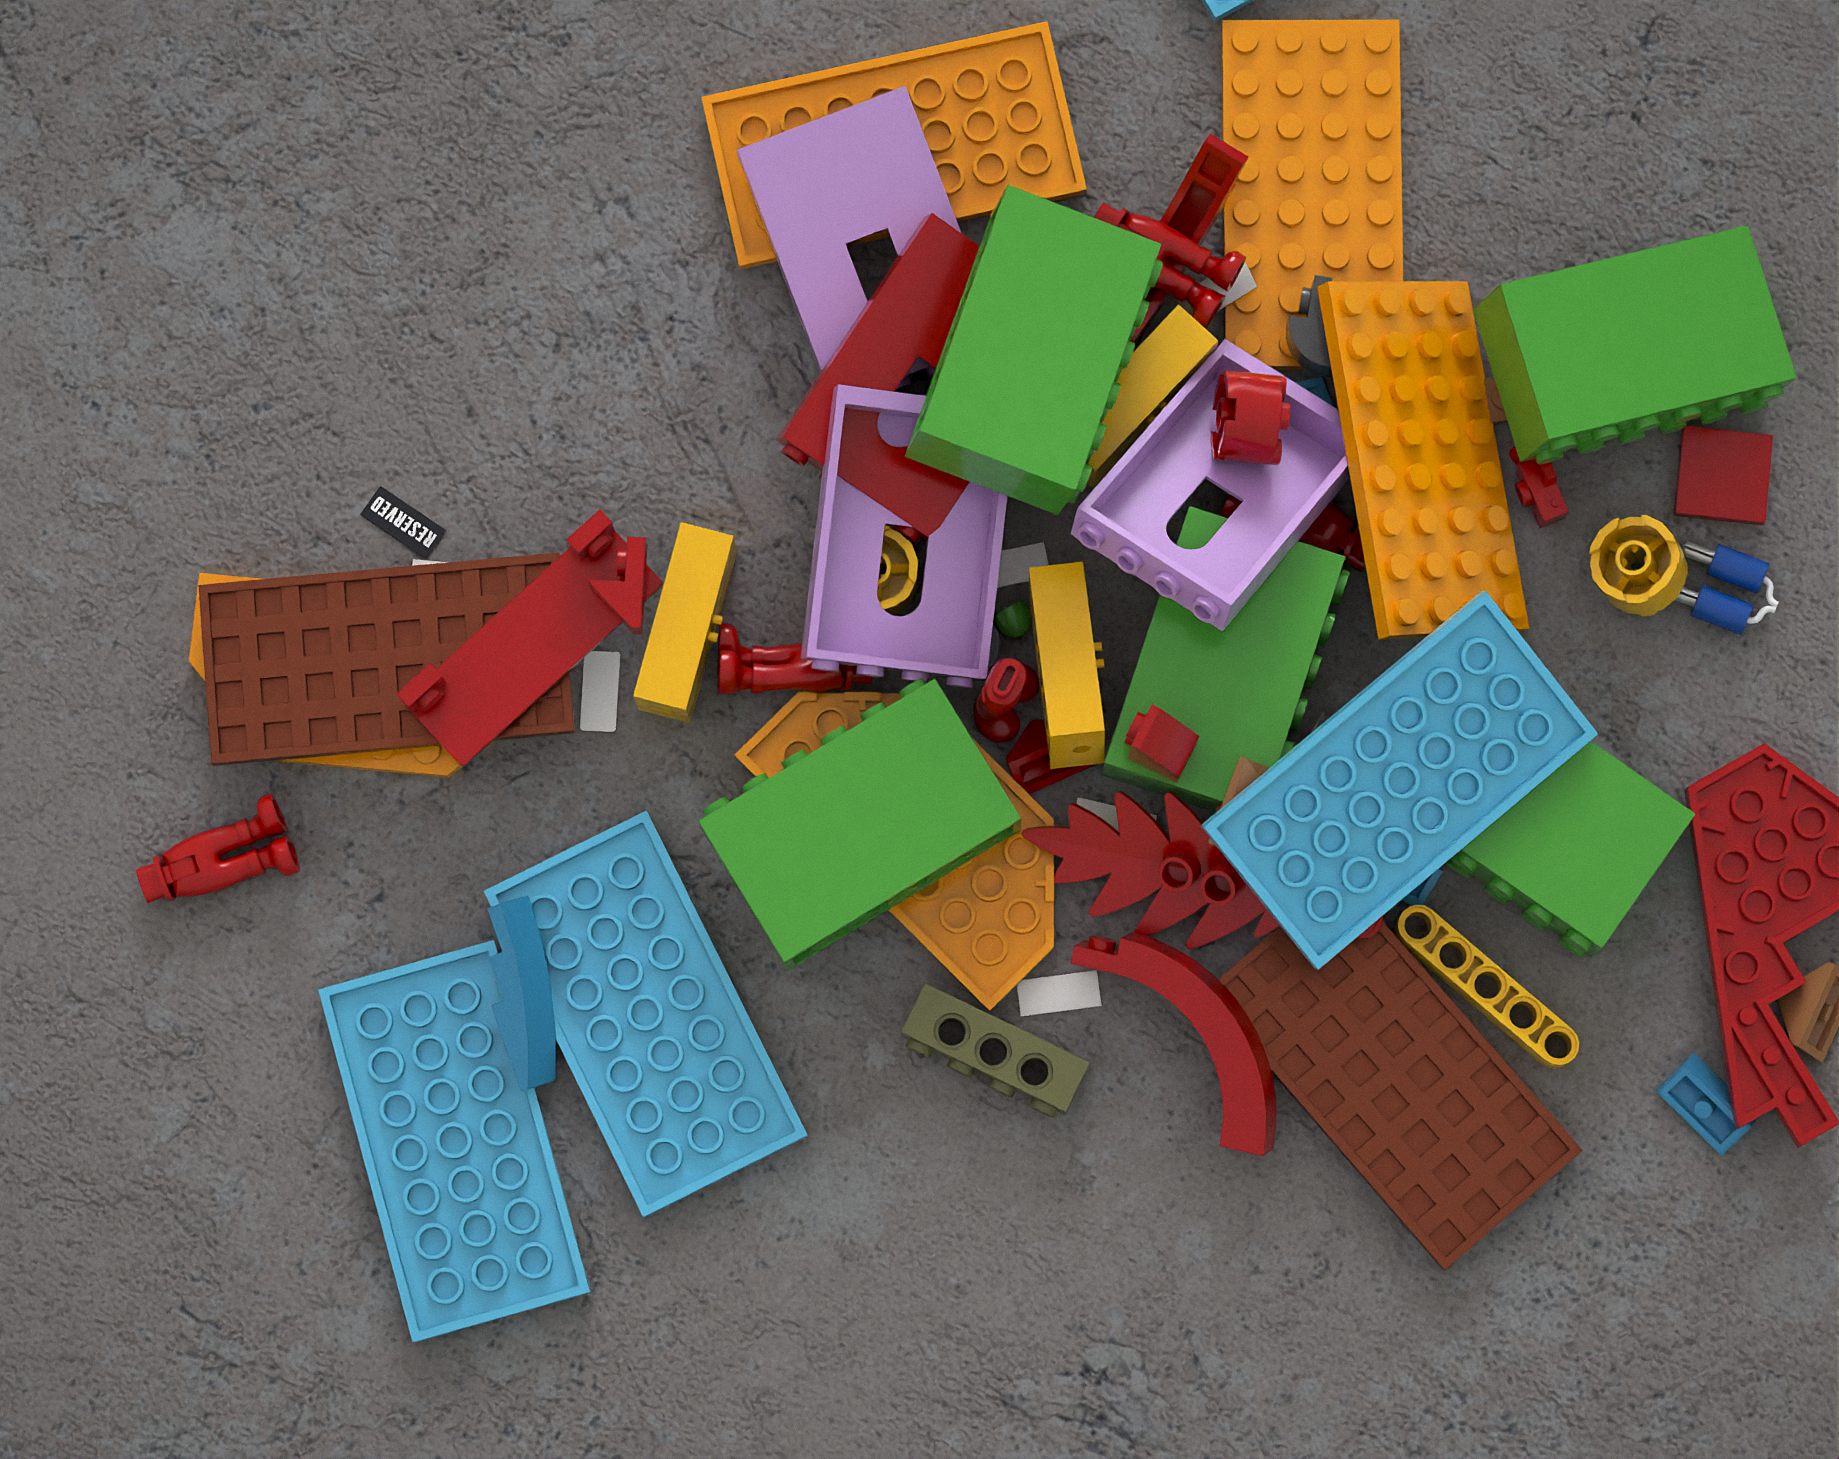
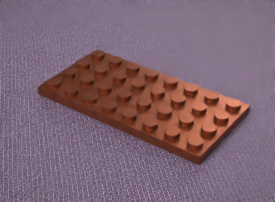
M560 553L198 585L211 764L213 766L440 746L441 744L406 708L396 693L429 663L435 669L440 666L561 556ZM570 671L493 741L575 733Z
M1384 922L1376 934L1368 938H1355L1319 970L1313 968L1281 926H1279L1218 979L1233 994L1248 1015L1259 1035L1273 1075L1443 1271L1583 1151Z

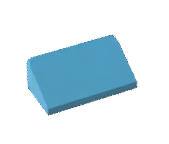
M1692 1054L1655 1091L1721 1156L1757 1121L1755 1119L1737 1130L1733 1122L1728 1085L1696 1054Z

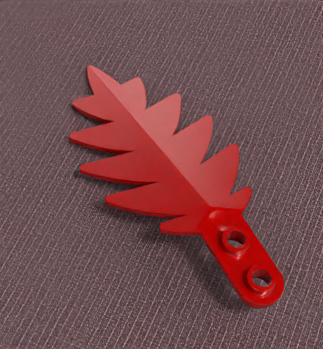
M1118 791L1114 795L1119 832L1096 814L1075 803L1068 806L1070 827L1039 826L1026 828L1022 831V836L1034 845L1064 858L1054 874L1055 884L1086 881L1112 873L1089 910L1091 917L1111 913L1130 906L1161 888L1133 933L1148 936L1159 932L1195 913L1207 903H1210L1185 944L1188 949H1193L1222 938L1246 925L1261 913L1263 915L1254 931V937L1261 938L1280 926L1215 845L1208 843L1209 837L1200 827L1203 821L1172 791L1164 795L1170 838L1158 822L1139 803L1123 791ZM1221 805L1216 808V812L1220 810ZM1384 915L1357 938H1368L1376 934L1383 925Z

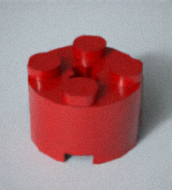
M1225 370L1224 374L1219 375L1212 410H1217L1216 432L1211 431L1210 436L1213 459L1265 465L1280 464L1282 440L1278 439L1279 430H1287L1290 421V403L1284 402L1287 387L1286 376Z

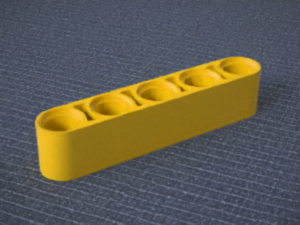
M1413 905L1400 914L1395 922L1394 933L1407 950L1536 1061L1547 1068L1556 1069L1565 1066L1575 1058L1579 1051V1040L1572 1028L1432 909L1425 905ZM1411 916H1419L1424 919L1428 926L1427 936L1421 939L1409 936L1404 927L1405 920ZM1449 945L1460 950L1463 962L1459 968L1452 969L1443 965L1439 957L1442 947ZM1487 975L1496 981L1498 990L1494 998L1488 999L1478 995L1474 987L1478 976ZM1523 1005L1531 1011L1533 1018L1530 1027L1525 1029L1518 1028L1511 1022L1509 1015L1512 1006ZM1552 1034L1559 1035L1566 1041L1567 1053L1565 1057L1560 1059L1553 1058L1546 1052L1545 1040L1547 1036Z

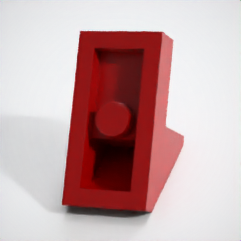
M627 536V549H618L617 576H625V582L588 580V583L593 592L633 634L643 635L648 545L646 537Z

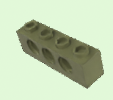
M924 983L901 1031V1036L908 1039L905 1046L908 1049L927 1058H930L933 1052L949 1059L947 1067L969 1078L972 1077L975 1071L991 1079L988 1084L989 1088L1010 1098L1013 1097L1015 1091L1031 1098L1029 1107L1052 1118L1056 1111L1064 1115L1066 1114L1090 1063ZM950 1021L961 1024L965 1030L963 1041L957 1045L943 1043L938 1034L943 1024ZM990 1041L1001 1043L1007 1054L1005 1060L998 1065L986 1064L980 1057V1049L985 1043ZM1038 1061L1046 1067L1048 1076L1043 1083L1030 1085L1023 1080L1021 1069L1027 1062Z

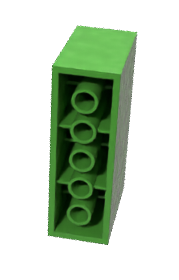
M1007 185L990 216L904 457L1056 515L1061 512L1067 502L1074 504L1079 492L1084 491L1090 477L1092 466L1088 465L1093 451L1098 450L1105 434L1107 425L1102 422L1108 409H1112L1117 399L1121 384L1116 381L1122 368L1125 369L1132 356L1135 343L1131 342L1136 328H1140L1148 310L1149 302L1145 301L1150 287L1155 286L1160 275L1163 262L1157 260L1161 244Z
M1748 225L1502 283L1473 309L1520 462L1536 459L1538 465L1546 464L1564 457V451L1576 448L1579 454H1587L1605 447V441L1618 438L1620 444H1627L1646 437L1645 431L1657 428L1660 429L1661 434H1668L1685 428L1687 426L1686 421L1700 418L1702 424H1708L1727 417L1726 411L1741 408L1742 414L1753 413L1768 406L1767 401L1784 395L1783 388L1797 379Z
M1189 506L1176 545L1190 550L1205 546L1228 518ZM1297 541L1223 632L1210 623L1199 620L1193 612L1171 598L1160 595L1104 762L1102 775L1161 795L1172 791L1185 803L1216 813V808L1223 803L1240 756L1270 768L1293 749L1294 742L1288 741L1286 738L1289 730L1297 732L1307 706L1308 699L1302 698L1300 695L1303 688L1311 690L1322 657L1315 655L1314 652L1317 645L1325 647L1326 641L1329 638L1336 614L1328 612L1330 603L1339 604L1350 573L1342 569L1346 556ZM1152 704L1199 735L1198 742L1177 783L1128 759L1130 746L1124 743L1127 738L1126 734L1138 711L1147 715Z
M922 678L914 681L899 692L901 698L888 707L883 702L876 704L860 715L862 719L860 724L848 731L844 726L836 728L821 739L822 747L810 754H807L805 749L798 751L781 763L784 767L782 771L768 778L766 773H763L742 786L744 794L730 802L727 797H723L703 810L705 817L699 820L703 834L787 971L1020 831V815L935 678L926 684Z
M1589 741L1450 858L1446 865L1466 879L1472 874L1485 883L1484 892L1497 902L1506 905L1510 901L1524 911L1521 917L1536 929L1544 931L1548 927L1561 936L1558 943L1577 957H1582L1584 953L1592 957L1604 947L1695 816V813L1602 748Z

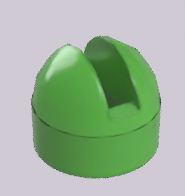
M1022 599L995 615L993 621L1005 635L1020 637L1030 629L1032 618L1028 607Z

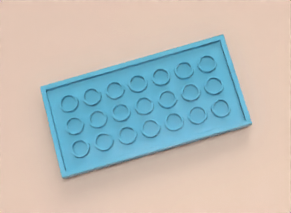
M1480 591L1200 827L1313 968L1319 970L1597 736L1598 733L1486 591Z
M647 810L484 890L491 907L506 901L529 896L542 939L551 984L556 1040L644 1218L808 1137Z
M494 940L318 989L412 1343L591 1293L536 1088L521 1092L491 1007L493 1004L504 1001L489 958L498 954L497 945Z

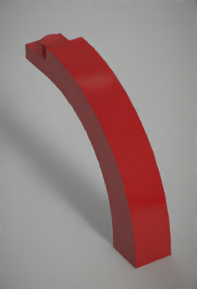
M1210 134L1201 146L1160 221L1183 233L1197 245L1201 246L1236 185L1234 183L1249 157ZM1165 258L1169 265L1184 273L1187 269L1186 266L1175 260ZM1150 287L1145 301L1149 302L1148 310L1140 328H1136L1131 339L1135 346L1170 296L1169 293L1155 287Z
M1131 932L1120 938L1119 947H1115L1116 940L1093 935L1089 936V941L1084 940L1074 945L1071 964L1121 975L1150 987L1173 1003L1199 1032L1216 1066L1221 1086L1223 1122L1219 1146L1259 1156H1264L1274 1148L1276 1132V1097L1273 1077L1259 1035L1233 994L1196 960L1172 946L1147 936Z

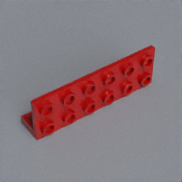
M600 509L566 539L569 549L440 666L435 669L429 663L396 693L406 708L460 766H466L622 624L619 618L593 592L588 583V580L625 582V576H617L618 549H627V543L615 531L612 521ZM646 565L644 603L663 585L661 579L648 565Z

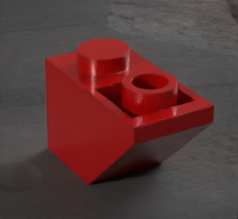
M1152 704L1147 715L1138 711L1126 734L1127 738L1124 743L1130 746L1128 759L1177 783L1198 742L1199 735Z

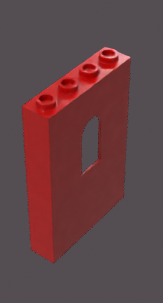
M933 213L922 219L777 437L776 441L785 446L781 452L786 457L803 467L809 462L820 471L823 470L833 388L838 384L894 392L917 357L936 369L980 246ZM845 408L837 476L910 524L912 527L894 525L893 527L895 531L900 532L906 539L913 543H916L918 538L922 541H928L929 536L940 528L969 484V481L904 457L908 446L894 447L887 444L879 435L877 428L880 412Z

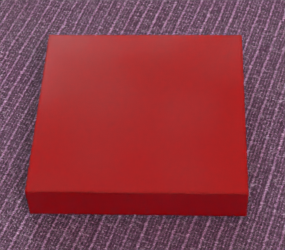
M1686 426L1681 429L1674 516L1764 525L1766 521L1773 435Z

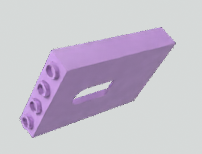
M906 86L737 149V157L821 373L868 302L846 244L887 228L897 255H899L922 219L930 213L935 214L961 232ZM917 357L896 389L911 384L910 374L925 369L929 377L934 375L936 369Z
M1226 339L1220 343L1079 505L1070 533L1079 539L1085 547L1098 551L1115 562L1126 573L1137 576L1154 587L1160 595L1171 598L1193 612L1199 620L1210 623L1222 632L1350 479L1339 410L1287 377L1284 402L1290 403V421L1287 430H1279L1278 439L1282 440L1280 464L1265 465L1213 459L1210 436L1211 431L1216 432L1217 410H1212L1219 375L1224 374L1225 370L1284 376ZM1205 479L1242 501L1211 540L1199 549L1181 548L1174 544L1167 535V523Z
M838 384L833 388L801 659L811 660V669L838 672L839 664L857 666L856 674L863 676L884 677V670L902 672L901 680L914 682L922 678L925 683H928L929 675L947 677L946 686L972 689L974 681L987 679L1008 496L969 482L942 525L929 535L921 600L918 607L912 613L905 616H894L887 613L881 607L877 598L885 524L912 526L837 476L844 409L851 408L880 412L877 428L881 438L891 446L906 447L909 445L926 396Z

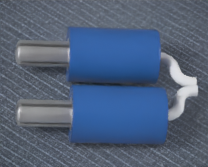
M1689 541L1683 545L1682 550L1685 557L1709 566L1706 573L1709 576L1756 594L1762 582L1765 583L1767 586L1766 599L1770 604L1761 608L1755 617H1749L1753 607L1751 603L1705 585L1701 586L1699 593L1683 587L1675 600L1693 607L1690 616L1741 635L1746 623H1758L1766 613L1775 612L1779 601L1773 598V583L1765 576L1769 566L1768 562L1719 543L1715 551Z

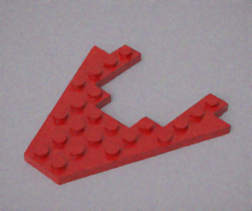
M1763 743L1691 784L1684 792L1687 808L1695 813L1689 826L1733 1122L1738 1130L1774 1109L1795 1145L1799 1148L1837 1126L1839 1121L1768 1005L1806 983L1783 943L1839 912V797Z

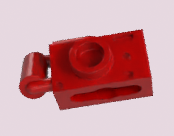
M1512 447L1509 451V456L1516 464V474L1519 478V482H1516L1514 486L1523 508L1531 507L1539 528L1565 519L1569 511L1557 485V476L1551 462L1541 465L1537 464L1536 459L1520 462L1516 447Z

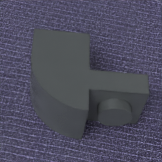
M1315 275L1311 288H1302L1298 314H1304L1306 318L1289 315L1286 325V340L1292 356L1303 368L1311 373L1333 378L1317 286L1332 281V278Z

